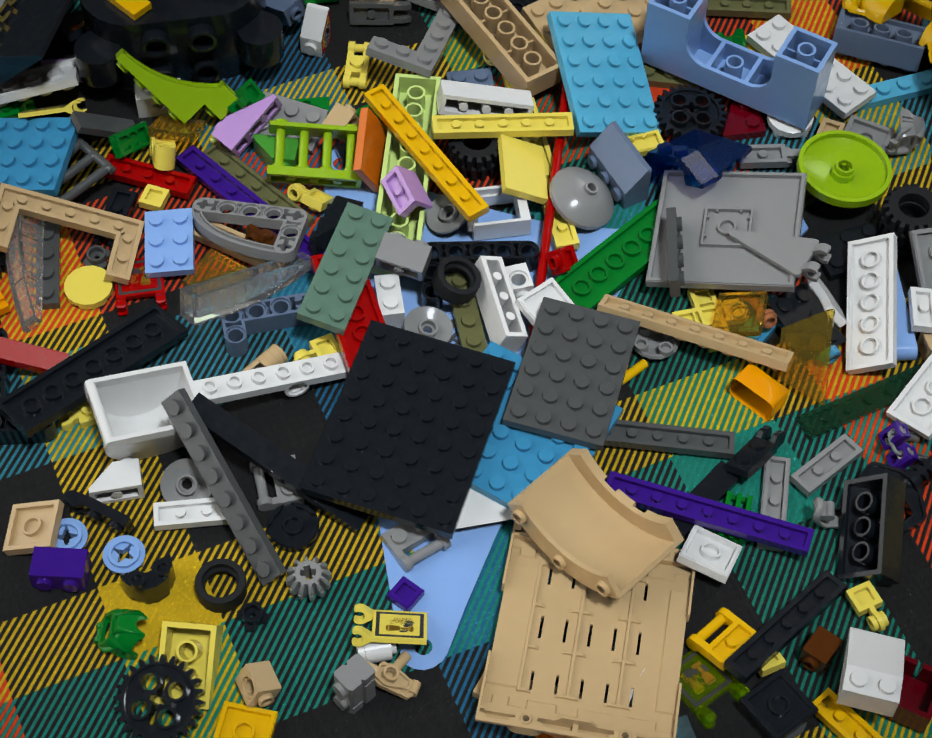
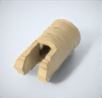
M272 344L242 371L286 363L288 358L278 345Z

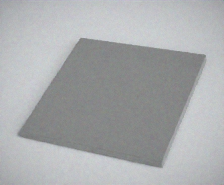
M664 170L645 281L646 287L669 288L666 208L676 207L677 217H682L683 231H678V235L683 236V249H679V253H683L684 267L680 268V272L684 271L685 286H680V288L794 292L796 281L794 276L731 239L729 231L740 230L801 237L807 173Z

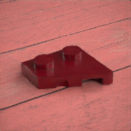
M732 100L722 142L765 137L767 130L760 111Z

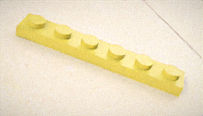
M572 112L432 115L431 121L433 139L499 138L501 134L510 137L574 135Z

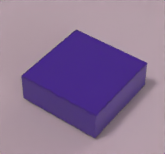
M403 576L388 592L387 600L403 611H411L424 596V590Z

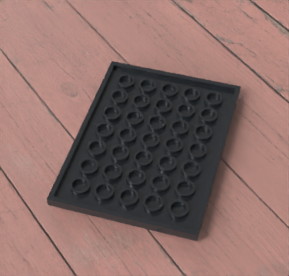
M371 320L300 487L301 493L452 539L514 372L516 362Z

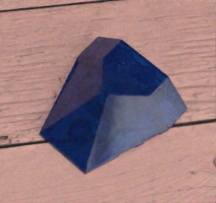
M694 129L669 142L658 144L657 148L649 151L644 159L652 169L651 178L664 173V170H670L677 166L683 169L686 186L703 189L723 177L722 172L725 169L730 171L733 168L732 163L735 160L740 162L752 151V146Z

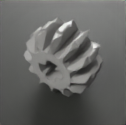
M306 555L303 558V562L295 559L293 562L294 567H288L287 569L288 576L286 578V585L290 587L292 596L298 594L300 601L305 597H309L311 602H313L315 595L323 598L324 590L330 589L329 581L332 579L326 562L319 563L317 556L312 561Z

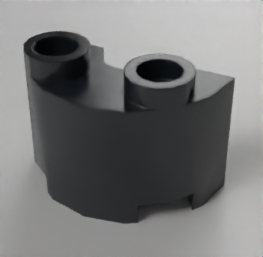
M169 554L154 561L153 568L149 572L144 573L136 569L120 576L124 592L131 600L135 599L137 601H144L146 604L160 602L170 594V589L174 585L176 577Z

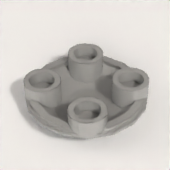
M639 327L633 349L639 355L648 359H664L677 351L680 341L672 336L654 333L650 329Z

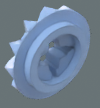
M74 518L61 519L56 548L82 549L86 547L89 536L85 525ZM66 531H68L71 537L68 545L62 540L65 538Z
M122 535L113 538L106 544L102 557L105 567L110 569L112 573L116 572L125 575V573L143 566L146 551L143 543L138 538ZM129 552L131 559L124 558L120 561L119 554Z

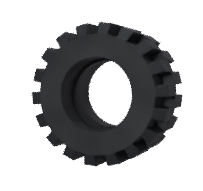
M498 138L448 139L447 158L465 179L470 177L471 180H476V178L485 180L487 176L493 177L495 172H500ZM471 148H481L482 150H472Z
M903 184L902 187L898 185L893 190H890L884 198L878 217L879 230H883L882 235L894 232L897 236L898 246H908L911 249L909 231L932 228V192H929L927 187H918V184H913V186ZM905 214L913 215L916 218L909 217Z

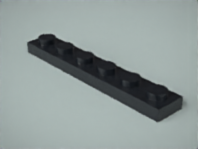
M825 570L726 659L723 668L746 684L845 593L847 585Z

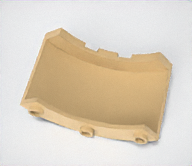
M572 448L508 502L507 505L512 511L511 517L523 527L532 540L551 559L553 565L558 570H564L577 581L598 592L603 597L608 596L620 599L683 542L684 538L673 518L661 516L649 510L644 513L635 508L636 502L620 489L614 491L605 481L607 475L596 463L588 449Z

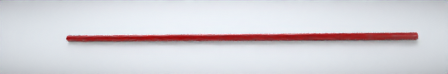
M562 85L559 112H568L569 105L564 85ZM555 136L549 186L553 176L561 169L565 136ZM549 187L535 287L546 281L548 259L546 252L550 251L555 207L550 198ZM531 323L529 326L527 345L533 330V326Z

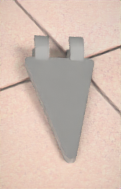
M740 230L729 231L731 239L795 278L803 275L808 280L817 282L821 276V272H818L821 266L815 261H810L811 258L814 257L819 262L828 264L832 257L829 254L831 246L826 243L819 244L818 239Z

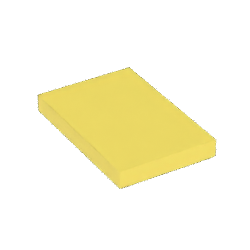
M501 134L497 141L502 193L545 205L548 201L543 146Z

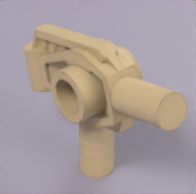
M403 651L393 664L383 661L377 666L367 661L374 668L376 686L405 700L417 697L421 682L410 679L401 671L411 659V655Z

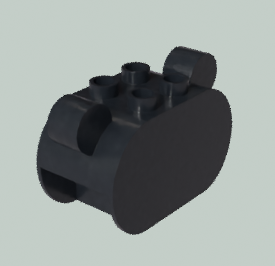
M79 0L86 33L75 42L74 55L81 81L94 88H106L114 84L134 88L135 82L133 79L135 77L129 71L124 73L116 65L118 61L115 54L121 48L139 62L164 75L200 83H214L218 79L236 77L253 67L263 69L272 67L284 57L283 25L275 14L267 12L266 0H148L152 4V9L135 21L108 0Z

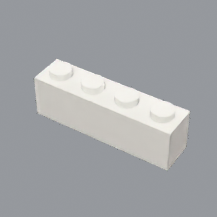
M440 79L436 96L438 114L532 113L534 109L531 91Z
M480 256L475 265L480 271L482 280L480 288L475 295L490 342L493 341L516 353L528 338L520 310L514 304L516 298L501 256Z

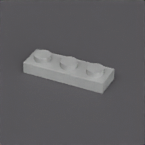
M844 433L794 472L789 481L806 497H809L859 458L863 453V449Z

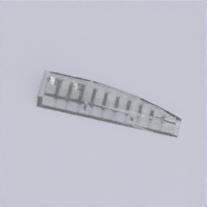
M18 214L6 253V265L12 297L22 330L25 333H29L42 323L44 220Z
M299 252L291 262L269 261L180 288V316L193 325H202L206 321L224 318L228 314L252 306L279 292L311 270V256L304 252Z

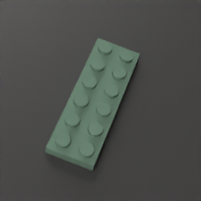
M350 202L347 203L300 305L296 319L344 336L375 265V256L384 233H389L392 226V217Z

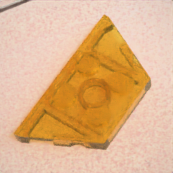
M834 309L823 311L781 329L780 348L794 352V356L787 372L777 371L776 377L823 406L826 404L835 317Z

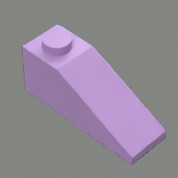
M273 94L226 116L223 121L216 124L211 135L226 149L239 157L253 141V134H259L283 105Z

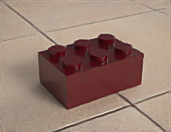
M904 655V674L899 705L893 717L882 716L924 733L932 718V666L924 663L917 679L912 678L919 661Z

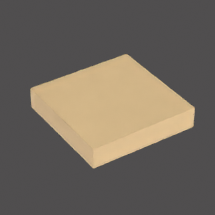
M57 499L13 504L3 552L7 556L31 554L33 553L34 546L56 548L64 503Z

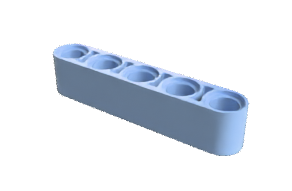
M897 269V361L916 360L918 354L917 342L914 331H911L910 315Z

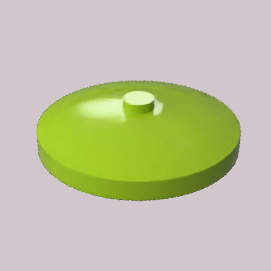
M831 130L816 134L804 143L797 159V173H807L806 189L821 201L843 208H859L873 204L884 196L892 179V165L885 151L871 139L850 131Z

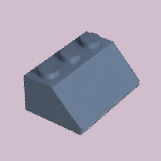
M613 121L589 146L587 163L607 185L613 200L625 209L648 198L652 169L617 122Z

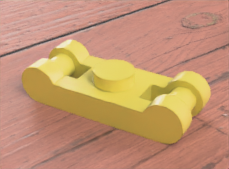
M356 41L348 42L343 88L354 86L366 90L370 56L365 55L370 42H364V44H356ZM355 53H363V56L355 55Z

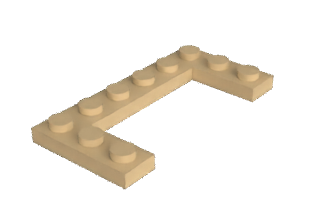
M1 183L0 252L7 253L18 214L114 239L104 279L125 285L129 284L145 221Z

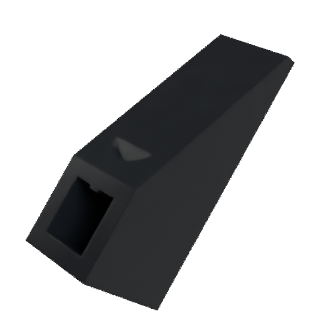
M336 195L332 204L329 203L327 205L325 216L320 217L317 230H313L311 233L309 244L312 245V255H318L327 249L347 203L350 202L363 207V202Z

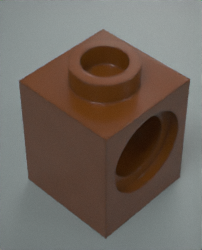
M819 625L803 647L798 661L808 671L816 672L821 676L837 655L843 640Z

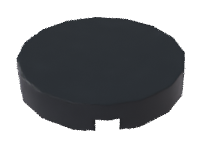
M290 502V505L284 506L283 504L278 506L268 518V537L271 543L279 550L289 553L300 552L309 548L317 540L320 532L317 515L308 505L299 502Z

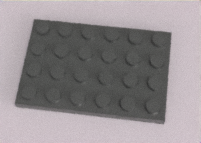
M543 297L503 416L502 425L603 451L639 331L640 321Z

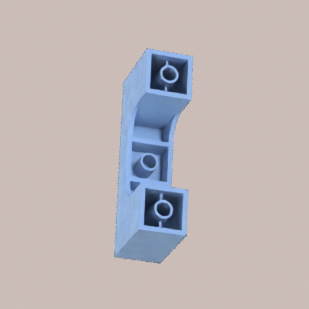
M649 0L641 57L644 63L803 130L807 128L824 101L838 46L837 42L794 26L775 55V58L726 40L714 33L706 20L709 0Z

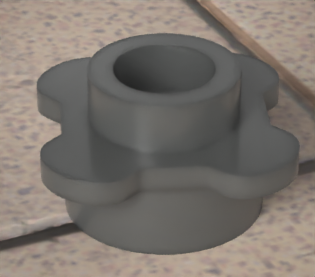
M99 245L91 246L86 252L87 258L83 261L84 265L106 268L107 259L111 255L110 250L104 249V247Z

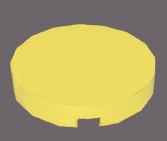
M91 265L82 266L72 271L64 282V293L68 302L84 310L96 309L108 302L107 299L110 295L112 296L114 288L113 281L104 279L106 270L102 267Z

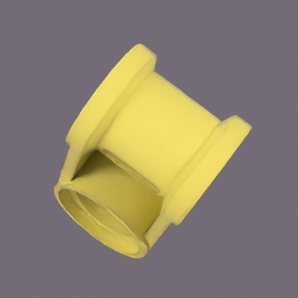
M150 137L149 154L154 168L157 170L170 171L175 168L176 144L174 137H170V139Z

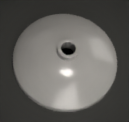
M566 167L559 170L553 176L549 186L550 198L557 212L567 222L585 230H596L609 222L614 212L613 198L607 185L596 174L580 167Z

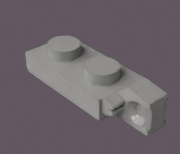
M785 144L738 146L740 169L791 167L797 165L801 149H790V147H785Z

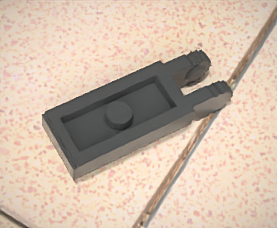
M349 1L350 25L410 23L411 15H394V11L410 10L411 2Z

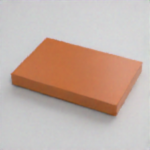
M369 107L360 110L353 171L376 193L379 192L388 129Z

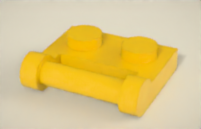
M722 607L715 613L716 617L697 634H692L686 639V644L692 651H698L724 672L726 670L723 668L725 660L757 631L730 610ZM722 625H728L710 644L706 642Z

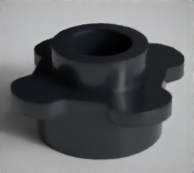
M257 601L247 603L242 609L237 611V618L243 621L245 630L249 632L254 631L256 626L266 624L269 621V615L263 612L261 604Z

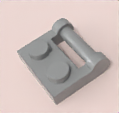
M252 462L249 463L250 472L254 474L259 498L257 500L258 510H274L283 504L284 506L290 505V502L305 504L304 498L275 478H273L277 497H269L264 475L265 471Z
M401 523L381 534V540L405 572L413 569L414 564L440 549L446 550L451 547L449 538ZM429 539H435V541L429 543L428 545L410 554L409 556L405 554L410 550L414 549L415 547L421 545L422 543L428 541Z

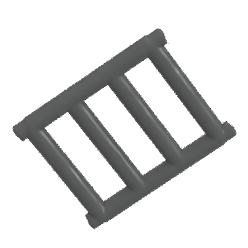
M78 136L72 155L81 150L86 156L66 170L61 186L93 162L97 163L100 168L61 197H53L72 201L108 173L114 174L116 168Z

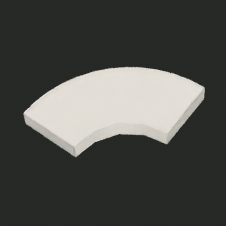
M819 278L817 282L807 279L808 286L820 301L826 314L838 327L844 326L847 323L846 318L821 279Z

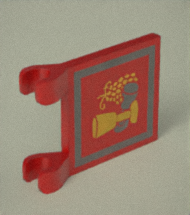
M145 258L135 259L129 284L125 285L115 282L118 316L128 315L126 300L155 296L157 305L167 310L164 277L146 279Z

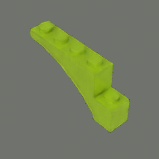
M123 48L115 54L118 61L116 65L124 73L129 71L135 77L133 79L134 82L141 89L147 88L152 93L150 95L151 98L158 105L164 104L169 109L167 111L168 114L175 121L180 119L185 124L203 105H205L204 110L211 117L217 116L222 120L230 112L227 107L239 98L223 80L219 83L180 80L147 67Z

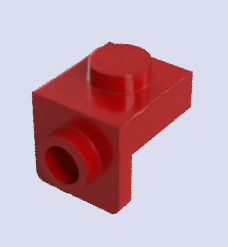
M573 244L546 252L552 276L570 271V267L578 261Z

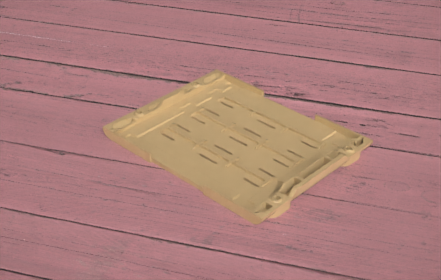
M514 522L501 591H503L500 612L492 652L491 650L488 651L475 721L506 726L513 733L528 736L546 733L569 738H676L682 683H679L684 636L686 622H689L695 578L694 569L676 561L681 549L675 548L620 599H615L608 596L603 597L575 580L573 589V577L564 570H558L553 565L551 559L532 540L523 527ZM550 570H553V571H552V577H551V583H550V585H549V584H548L549 573H550ZM645 586H648L646 601H644ZM541 618H544L541 638H538ZM568 622L566 640L562 642L565 623ZM590 626H593L590 647H588L587 642L589 636ZM614 630H617L615 648L612 651ZM641 634L639 655H636L638 637ZM534 673L532 689L530 690L531 674ZM556 677H559L557 693L554 694ZM582 681L584 682L582 698H579L580 686ZM606 686H609L607 703H604ZM631 689H634L632 707H629Z

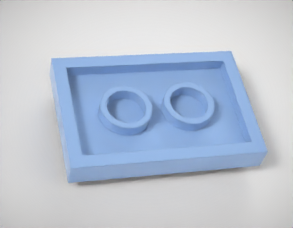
M192 208L145 212L146 279L195 274Z

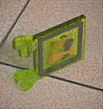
M691 650L682 657L679 683H682L681 699L696 714L701 724L706 729H711L715 726L717 717L707 706L728 690L739 703V700L749 693L750 690L744 684L738 682L727 670L723 672L698 651Z

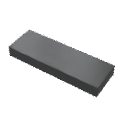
M73 111L70 116L77 133L107 138L135 125L131 119Z

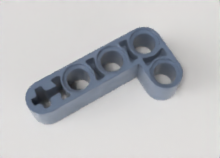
M306 293L224 307L220 316L227 353L232 357L244 356L248 351L247 335L309 325V323L296 319L297 312Z

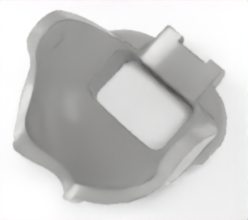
M908 109L900 111L899 133H894L893 138L890 139L889 148L886 149V153L889 155L907 154L913 148L921 145L925 132L923 117L913 115Z

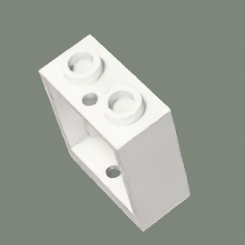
M502 185L474 188L489 206L514 203L517 217L516 219L478 223V219L471 222L466 220L467 230L472 232L474 241L530 234L531 216L526 199L502 193Z

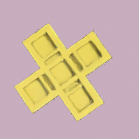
M688 288L687 295L692 308L672 312L673 315L730 332L728 327L747 324L750 319L742 299L719 303L713 289ZM708 348L709 353H710V352H715V351H717V350Z

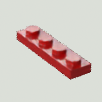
M111 153L106 158L116 168V172L112 175L108 173L104 176L105 178L145 188L147 184L169 189L170 195L187 200L197 184V178L193 175L174 170H157L152 164L126 157L116 159L115 155Z

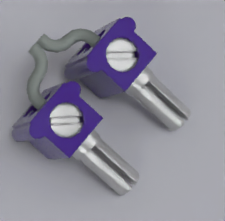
M898 420L894 421L878 435L884 450H892L886 455L889 466L904 470L920 457L925 459L928 457L927 455L917 453L914 445H909L905 442L906 440L918 442L921 437L916 433L909 432L907 425L900 423Z

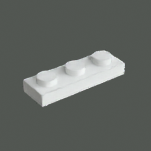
M214 497L153 503L155 531L228 524Z

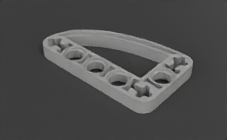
M207 197L198 198L192 205L194 225L204 237L228 250L263 260L282 263L293 261L297 256L308 227L307 212L298 208ZM226 210H231V211H232V212H229V213H222L223 211H226ZM255 213V215L246 216L245 214ZM271 216H279L278 218H275V219H270V218H268V217H271ZM209 221L245 226L253 224L256 227L280 231L274 245H268L229 234L212 225ZM288 234H296V236H293V237H287L286 235H288Z

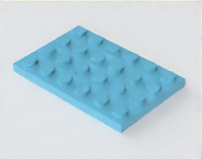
M550 11L547 15V20L569 109L572 112L576 137H598L613 121L617 122L626 136L647 133L648 131L658 129L659 122H657L655 117L657 114L653 112L655 106L631 15L622 13Z

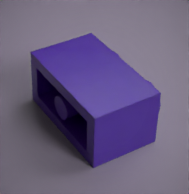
M34 546L29 571V578L33 588L43 591L63 589L68 592L87 590L92 563L88 549Z

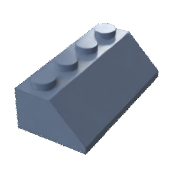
M842 7L832 41L838 43L836 54L849 55L862 61L869 60L877 62L882 66H893L906 72H917L925 46L922 47L918 43L926 27L895 19H889L880 25L865 16L850 13Z

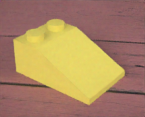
M162 621L159 659L161 654L167 656L169 663L170 659L175 656L178 658L177 666L185 661L188 663L185 671L192 668L195 669L196 673L192 679H202V682L196 687L206 692L198 696L199 700L206 702V705L198 706V709L210 710L221 655L224 625ZM169 676L165 678L164 688L170 680ZM177 684L173 687L172 697L174 699H178L183 695L184 688L182 684ZM156 697L154 702L158 703V705L164 704L165 699Z

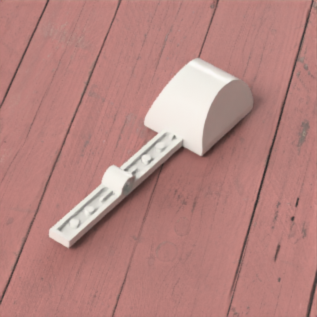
M338 352L193 381L186 361L88 379L84 383V390L100 431L106 455L117 460L124 458L144 459L165 454L185 446L161 404L162 401L178 389L185 388L191 400L198 393H201L215 404L283 390L287 396L296 397L305 393L309 385L347 378L348 371L342 353Z

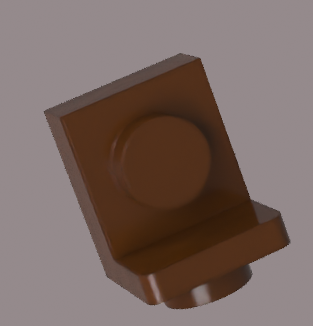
M249 224L247 225L245 239L274 245L278 235L268 228L260 230L255 225Z

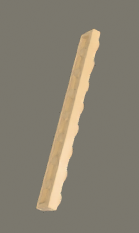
M605 294L597 306L598 311L640 321V327L650 329L654 333H663L679 341H688L702 348L714 349L727 356L745 359L749 363L765 365L775 371L787 372L793 360L794 352L609 294Z

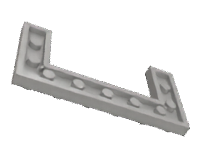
M406 0L437 11L417 51L409 49L407 46L390 42L385 38L373 36L367 46L365 55L430 78L458 22L440 0Z

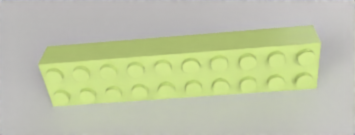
M396 73L393 96L435 143L431 121L432 115H439L436 96L441 77L431 76L428 78L422 75ZM388 128L376 212L393 218L389 233L398 232L413 241L423 240L427 208L417 206L406 218L399 216L381 180L398 165L414 171L429 196L431 178ZM375 262L371 274L385 275L394 274V272L376 267Z

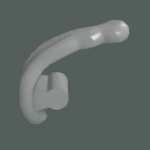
M819 497L814 498L813 522L825 529H840L841 517L835 515V503L833 501H824Z

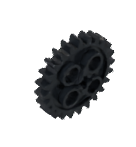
M679 84L677 90L670 86L669 92L663 90L662 96L658 95L657 101L654 103L655 108L653 112L657 114L655 117L657 122H659L658 129L661 131L665 130L664 137L671 135L672 142L680 139V145L688 141L689 145L692 146L693 142L696 141L701 146L703 140L709 144L711 138L716 140L718 134L723 133L728 114L725 111L726 105H721V98L715 99V92L708 94V89L705 88L701 91L699 85L693 89L690 84L687 85V88H683Z
M161 654L159 662H157L155 656L150 655L148 664L143 659H139L140 668L137 669L130 665L129 669L132 674L130 676L121 675L126 683L125 685H116V688L121 690L122 693L121 695L113 696V699L121 701V705L115 707L114 711L122 712L123 714L117 719V722H127L123 728L124 732L127 733L134 730L131 738H139L141 735L142 738H180L181 732L187 736L191 735L187 728L189 725L198 727L194 717L203 716L204 714L197 709L198 706L206 705V702L199 700L198 696L206 692L196 687L202 682V679H192L196 670L192 668L185 671L188 665L187 662L183 661L177 666L178 658L175 656L168 663L167 656ZM155 675L158 680L157 685L154 689L148 690L146 688V680L150 676ZM169 676L170 680L164 688L165 678ZM177 684H182L184 688L183 695L178 699H174L172 697L173 687ZM156 697H162L165 699V703L158 705L154 700ZM145 702L148 707L147 713L143 717H138L136 708L140 703ZM167 711H172L174 715L172 724L164 726L162 716ZM155 714L154 724L150 725V719Z

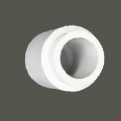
M370 642L364 646L356 647L357 654H360L365 660L373 664L393 660L392 654L397 653L396 643Z

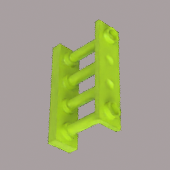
M281 118L274 121L270 120L269 134H276L275 162L272 165H267L266 182L288 184L297 182L303 185L360 189L362 179L353 171L358 125L347 124L339 126L288 122V120ZM285 135L300 136L298 165L296 167L284 164ZM309 137L323 138L322 167L310 168L308 166ZM332 138L347 139L346 163L343 170H334L331 167Z

